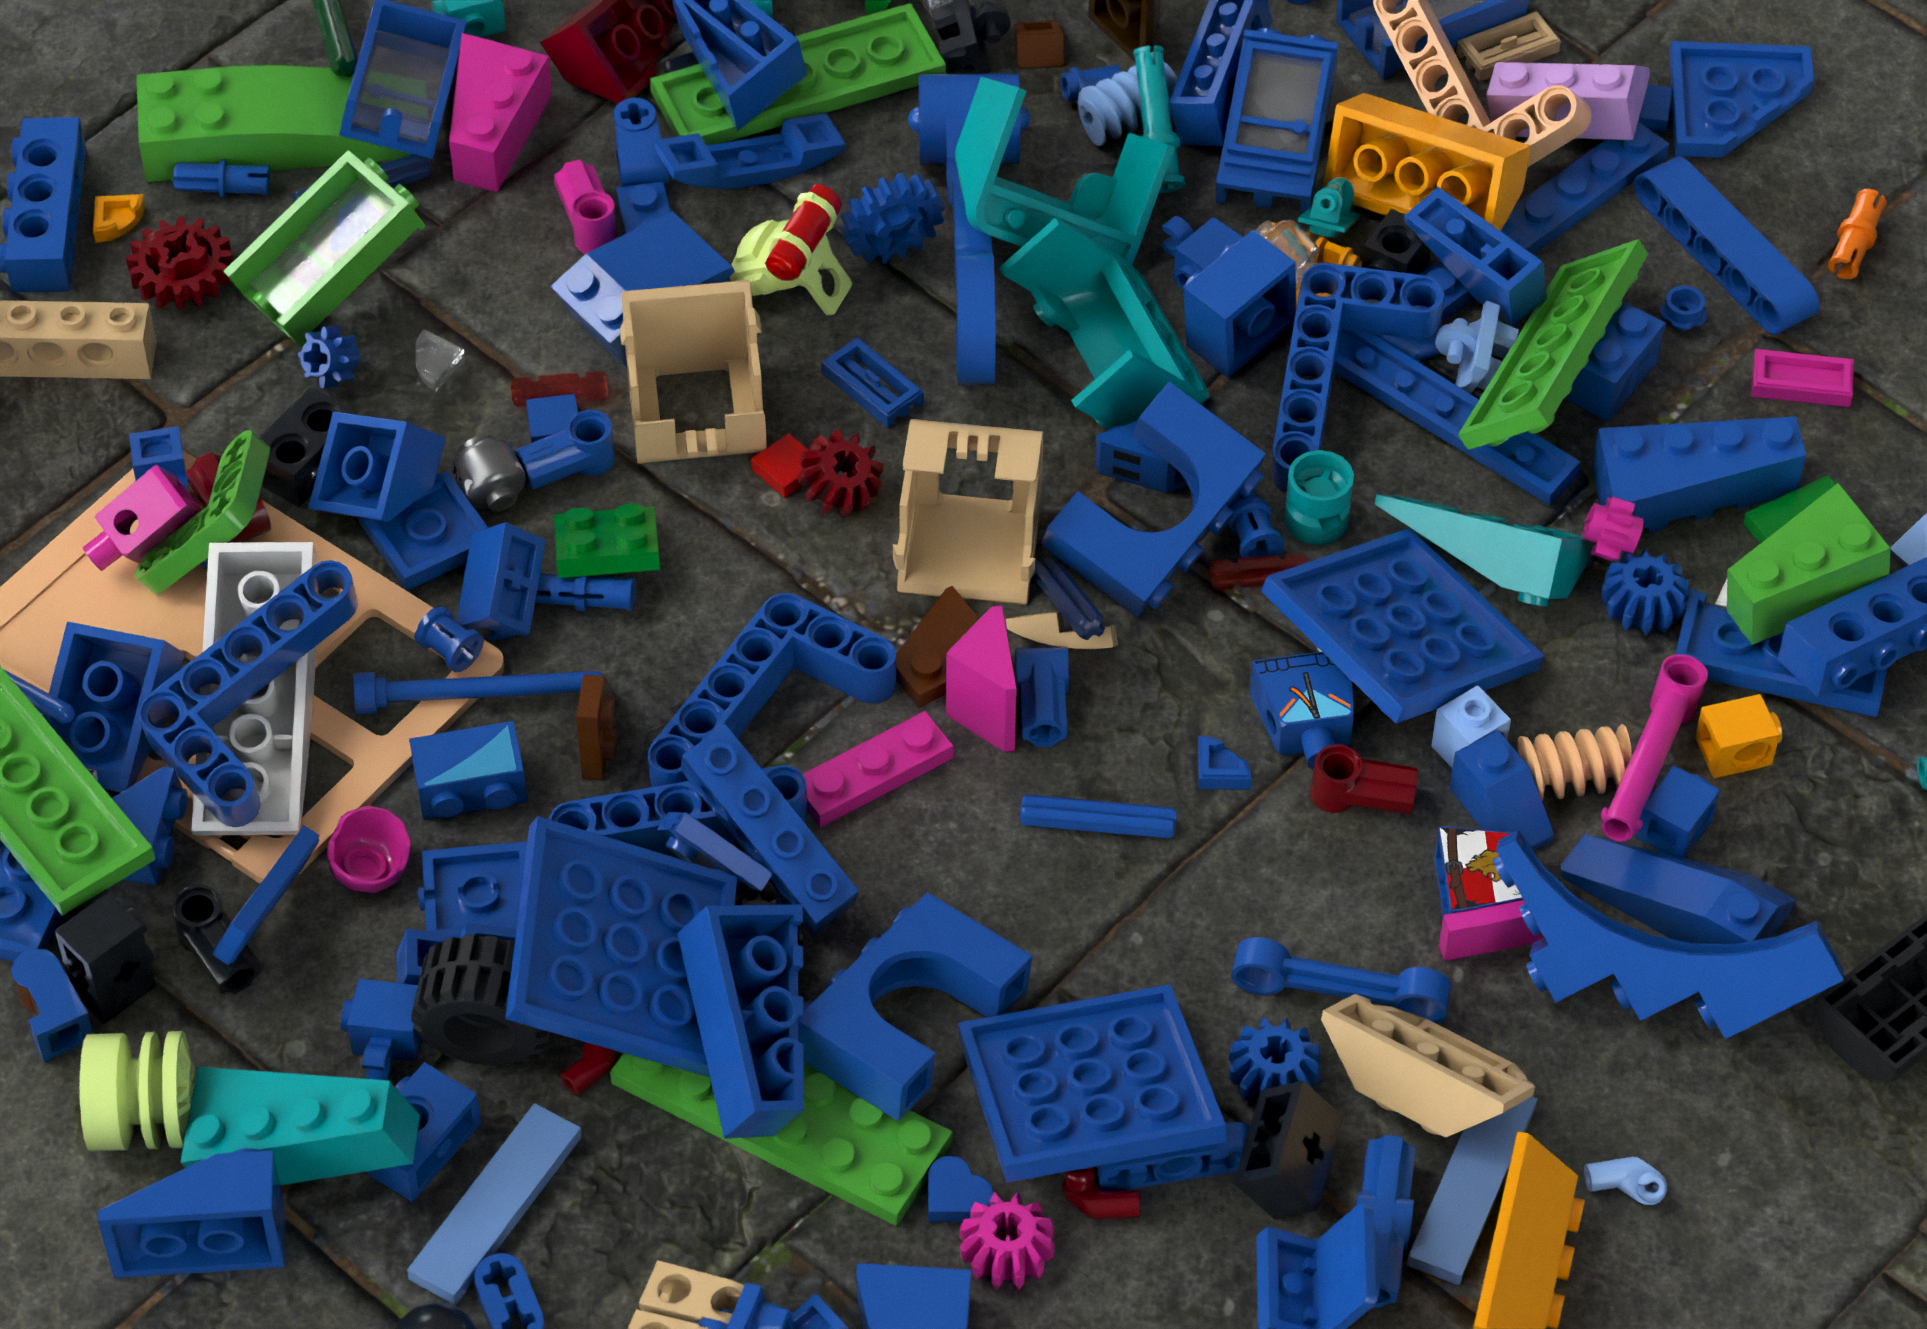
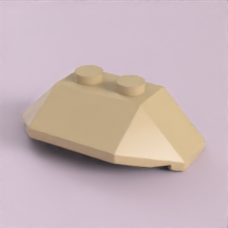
M1357 994L1323 1010L1321 1021L1355 1090L1375 1100L1381 1108L1398 1112L1419 1123L1425 1131L1431 1134L1441 1135L1446 1138L1498 1116L1529 1099L1534 1094L1535 1085L1527 1081L1526 1075L1516 1064L1426 1018L1391 1006L1373 1005L1370 999Z

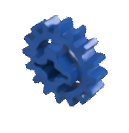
M898 173L894 181L890 183L884 177L879 178L878 187L873 190L866 186L861 189L863 193L861 199H850L848 204L852 211L841 214L840 218L844 225L840 227V231L855 257L862 255L865 262L869 263L879 255L882 263H887L893 254L897 253L901 259L905 258L907 249L913 247L920 250L923 248L922 241L925 237H935L937 233L933 226L944 222L941 212L945 210V206L931 180L923 182L920 174H915L907 181L903 173Z

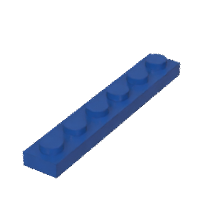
M1341 329L1334 370L1336 374L1550 506L1580 473L1579 460L1540 436L1530 434L1528 431L1511 436L1507 441L1498 446L1491 447L1489 444L1468 450L1458 434L1479 401L1478 398L1372 333Z

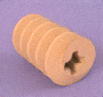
M1623 724L1617 728L1616 733L1610 727H1600L1595 737L1588 729H1580L1574 739L1569 732L1560 731L1556 734L1554 742L1545 733L1537 735L1533 744L1528 737L1520 736L1517 739L1516 752L1530 768L1542 801L1546 785L1552 786L1557 799H1563L1566 783H1572L1578 797L1584 796L1588 780L1593 781L1598 794L1605 793L1607 778H1613L1618 789L1632 757L1629 734L1626 726Z

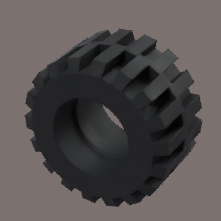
M463 935V938L451 937L444 939L443 944H435L430 948L429 954L425 955L411 1014V1022L414 1023L413 1029L417 1035L424 1037V1042L427 1045L440 1050V1053L448 1057L462 1060V1062L494 1067L497 1065H518L519 1061L528 1062L535 1059L536 1054H541L545 1050L549 1039V1031L505 1019L514 941H506L488 935L486 937Z

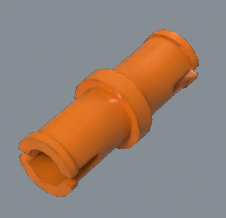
M1860 190L1856 196V201L1849 218L1843 220L1838 229L1839 242L1828 262V269L1831 273H1834L1839 262H1842L1836 275L1838 278L1845 280L1855 278L1859 273V267L1866 250L1871 249L1877 239L1875 228L1887 205L1886 198L1881 195L1876 206H1873L1879 193L1876 190Z

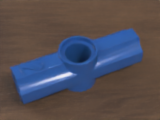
M1383 1135L1379 1139L1369 1140L1368 1149H1366L1362 1192L1357 1193L1356 1206L1364 1204L1371 1206L1374 1211V1227L1378 1231L1375 1266L1376 1277L1380 1282V1292L1373 1307L1380 1308L1385 1304L1397 1303L1403 1268V1249H1408L1414 1200L1410 1199L1416 1147L1408 1144L1403 1137Z

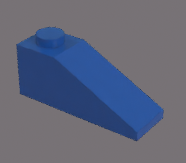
M1437 187L1404 215L1405 223L1470 294L1482 305L1487 300L1500 305L1498 317L1512 327L1547 298L1543 261L1441 188Z

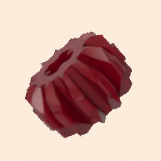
M839 429L832 432L828 440L820 435L813 440L810 446L811 450L804 451L799 460L800 466L803 469L798 475V484L810 487L805 495L806 502L817 499L823 502L821 506L822 515L829 513L833 506H836L842 518L849 516L853 507L862 512L868 508L871 498L876 497L882 488V482L878 478L884 471V463L872 460L876 453L875 445L865 448L858 445L860 442L859 433L852 435L849 441H845ZM839 471L844 473L842 476L838 475Z

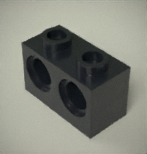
M310 386L259 436L270 447V454L261 486L300 507L312 495L333 412L357 415V412Z

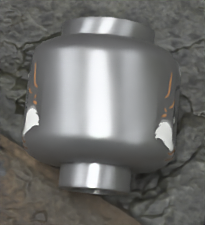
M489 434L475 436L463 443L458 449V456L454 460L452 472L462 492L472 506L477 509L490 508L493 512L503 511L511 507L517 501V495L523 489L526 482V475L511 444L504 439L493 438Z

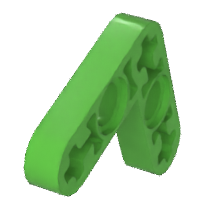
M246 430L239 434L222 454L208 506L153 547L140 561L135 570L134 577L154 594H160L207 559L209 543H228L250 522L256 509L270 454V447L251 430Z

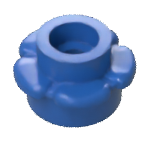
M1685 285L1672 288L1664 299L1665 303H1662L1659 307L1661 318L1664 321H1668L1673 328L1678 330H1689L1694 326H1701L1706 321L1708 312L1704 309V295L1698 289Z

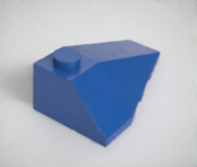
M1584 834L1561 864L1562 879L1666 937L1688 943L1736 944L1773 937L1791 913L1797 901L1750 874Z

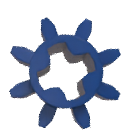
M323 326L321 332L306 333L305 337L308 342L304 344L301 352L298 353L301 365L305 370L304 377H319L320 388L337 387L339 382L353 381L355 378L352 371L355 370L359 361H362V357L359 356L358 347L354 343L356 340L355 335L340 336L339 326Z

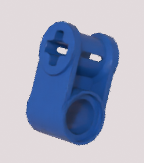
M642 98L623 100L617 104L613 116L616 130V157L621 187L663 181L664 184L670 183L669 171L654 148L655 141L661 139L654 106Z

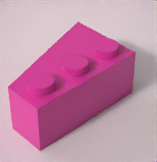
M462 33L449 139L454 181L495 192L499 191L552 97L548 55Z

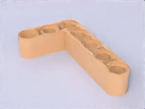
M1399 0L1373 1L1375 11L1428 113L1455 122L1462 114L1468 113L1467 126L1515 141L1518 133L1522 129L1529 127L1530 136L1524 143L1531 145L1527 167L1587 130L1591 122L1589 105L1584 99L1564 86L1549 87L1495 121L1490 122L1428 0H1408L1405 9L1395 14V6ZM1428 35L1426 47L1422 51L1415 53L1417 41L1422 36ZM1448 74L1446 86L1441 91L1435 92L1437 80L1442 75ZM1570 102L1571 111L1564 120L1557 122L1556 113L1563 104Z

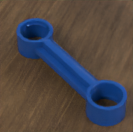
M1262 937L1248 938L1238 944L1231 974L1233 982L1239 988L1256 995H1273L1282 991L1284 987L1343 998L1357 994L1370 999L1371 1003L1391 1006L1426 1018L1436 1024L1446 1018L1452 989L1450 980L1444 974L1434 969L1412 967L1403 970L1397 976L1290 956L1287 948L1279 942Z

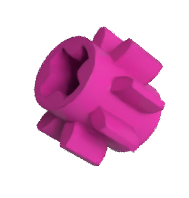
M1612 496L1611 498L1608 497L1605 506L1596 503L1592 505L1582 533L1583 540L1594 543L1591 555L1614 562V560L1619 559L1620 552L1630 553L1631 555L1634 553L1644 524L1643 518L1632 515L1635 503Z

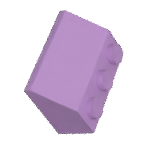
M1496 62L1486 94L1491 122L1549 87L1564 86L1584 99L1591 110V122L1587 130L1576 138L1633 140L1650 77L1649 67L1636 65ZM1570 102L1563 104L1556 113L1557 122L1564 120L1571 111ZM1530 128L1522 129L1517 137H1529Z

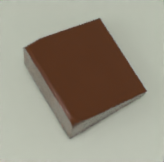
M1051 20L1016 22V24H1013L1017 63L1020 68L1058 67L1063 65L1064 37L1060 22Z

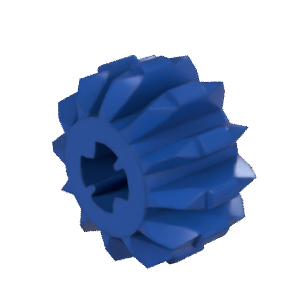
M1645 548L1638 558L1630 553H1624L1622 558L1619 559V563L1610 564L1605 574V583L1602 585L1601 599L1602 604L1607 606L1608 619L1623 620L1624 632L1632 627L1641 628L1646 637L1652 627H1655L1666 633L1672 622H1679L1680 618L1684 615L1685 601L1688 600L1689 580L1683 578L1682 564L1668 565L1666 552L1658 558L1649 556Z
M1265 1016L1259 1022L1258 1030L1244 1025L1243 1030L1240 1032L1239 1041H1234L1229 1049L1228 1059L1231 1062L1229 1066V1079L1231 1085L1240 1086L1239 1094L1241 1095L1242 1102L1256 1097L1259 1098L1261 1090L1294 1082L1304 1081L1311 1088L1316 1087L1321 1076V1068L1319 1067L1321 1051L1319 1044L1310 1043V1034L1307 1027L1291 1031V1024L1287 1017L1281 1022L1280 1026H1272Z

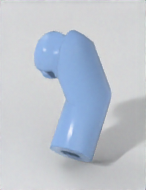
M1627 1157L1584 1165L1585 1182L1590 1192L1618 1188L1644 1205L1659 1203L1667 1193L1668 1185L1663 1175L1638 1157Z

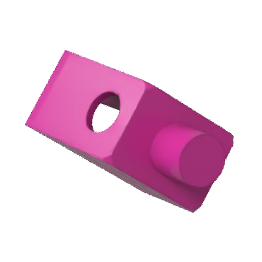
M155 465L96 514L95 519L104 531L87 543L83 550L100 571L106 569L123 555L134 562L140 563L153 547L202 509L176 475ZM136 520H138V527L136 531L131 534V526Z

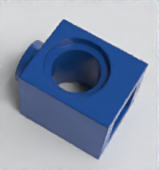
M1673 765L1648 799L1640 817L1643 825L1641 830L1637 832L1636 839L1662 853L1686 858L1713 821L1720 789L1710 785L1701 776L1690 774Z

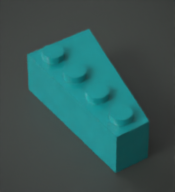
M198 1067L180 1163L187 1168L214 1154L233 1153L242 1148H253L260 1151L273 1150L280 1185L410 1165L414 1161L420 1115L397 1088L387 1080Z

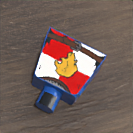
M1447 826L1438 827L1434 862L1442 916L1523 900L1515 885L1508 888L1504 884L1493 862V859L1499 856L1496 851L1499 839L1511 834L1510 832ZM1542 863L1562 883L1560 863Z

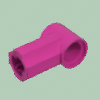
M581 159L565 163L563 168L554 174V184L573 227L575 246L579 251L586 254L617 239L614 200L604 192L593 165H587Z

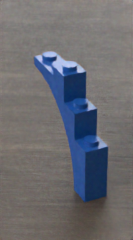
M1519 830L1499 839L1496 848L1499 856L1493 859L1496 870L1504 884L1508 888L1515 885L1522 896L1525 904L1519 906L1529 930L1533 935L1541 932L1544 938L1532 943L1529 954L1532 961L1526 963L1528 972L1537 989L1541 993L1549 990L1555 1003L1614 973L1616 979L1610 981L1617 1000L1625 1011L1633 1008L1640 1021L1699 992L1701 997L1695 999V1003L1704 1022L1709 1029L1718 1026L1723 1037L1727 1039L1844 981V968L1818 921L1779 936L1736 944L1688 943L1649 935L1608 918L1573 895L1541 863Z

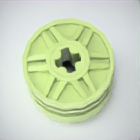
M168 1031L162 1057L158 1034L146 1032L142 1040L139 1058H133L128 1037L124 1033L86 1035L83 1041L80 1063V1111L87 1150H128L133 1136L134 1125H141L142 1135L148 1149H159L162 1141L163 1124L165 1125L169 1147L172 1149L183 1148L196 1079L195 1067L190 1057L186 1033L183 1031Z

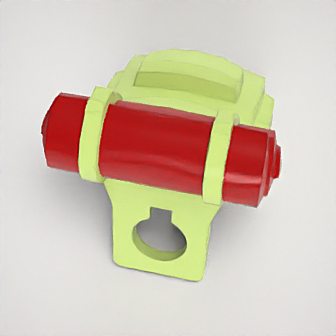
M814 184L808 193H801L793 210L794 213L789 220L778 222L768 220L748 231L739 244L731 265L735 272L729 278L732 282L749 280L751 282L752 296L770 294L800 285L809 291L822 311L828 316L836 313L850 290L852 282L832 253L826 236V232L833 228L837 215L840 212L842 206L840 198L832 189L822 184ZM819 268L821 270H829L833 275L835 289L831 296H828L822 288V276L818 272Z

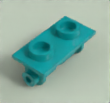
M1343 177L1332 179L1325 188L1320 189L1315 194L1312 206L1298 217V222L1309 224L1310 232L1322 236L1337 237L1338 231L1345 233L1360 219L1361 215L1351 212L1354 197L1352 183Z

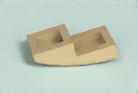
M1060 611L1016 616L1006 619L1008 630L1043 644L1073 649H1105L1118 645L1116 625L1103 626L1105 630L1100 637L1093 635L1089 640H1084L1078 636L1075 630L1065 631L1063 615Z

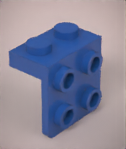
M1358 1204L1317 1240L1269 1226L1256 1236L1258 1329H1347L1368 1310L1373 1308L1379 1296L1380 1282L1376 1277L1375 1266L1378 1231L1374 1227V1211L1371 1206Z

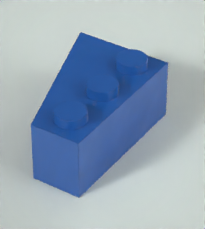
M672 0L679 28L737 131L807 75L799 39L749 0Z

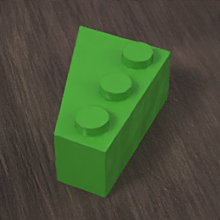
M1837 483L1727 570V612L1752 645L1783 633L1786 623L1889 575L1891 548L1841 485Z

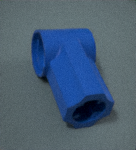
M598 410L580 411L569 420L567 429L515 449L514 452L526 475L525 485L527 488L534 490L577 472L596 476L610 470L614 465L616 457L610 418Z
M1015 648L1016 694L1021 696L1022 739L1030 741L1035 747H1053L1060 740L1067 739L1065 693L1069 691L1068 648Z

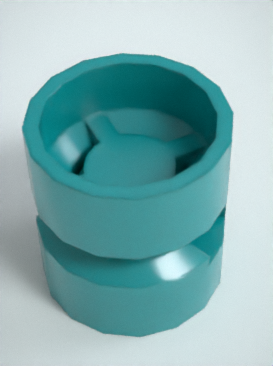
M1316 450L1300 455L1290 465L1284 522L1287 531L1295 539L1305 544L1319 546L1333 543L1340 539L1347 531L1354 473L1351 465L1343 457L1330 451Z

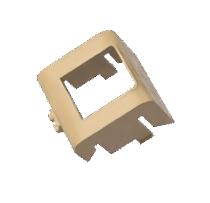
M744 280L622 291L623 323L620 327L621 345H625L637 464L760 453L766 449V420L763 411L762 377L757 345V333H762L760 316L755 308H753L751 282ZM714 370L728 371L734 413L725 414V429L710 428L704 431L688 430L676 433L675 419L660 420L656 377L660 375Z
M917 419L910 420L902 465L904 466L905 475L900 499V534L898 545L893 544V561L896 569H899L898 593L940 597L946 588L953 586L961 597L966 600L1017 605L1028 604L1031 579L1035 573L1034 557L1041 512L1043 431ZM947 449H957L956 458L967 459L968 450H976L977 460L987 461L988 452H997L998 457L994 479L1013 481V500L942 494L939 491V474L944 473Z

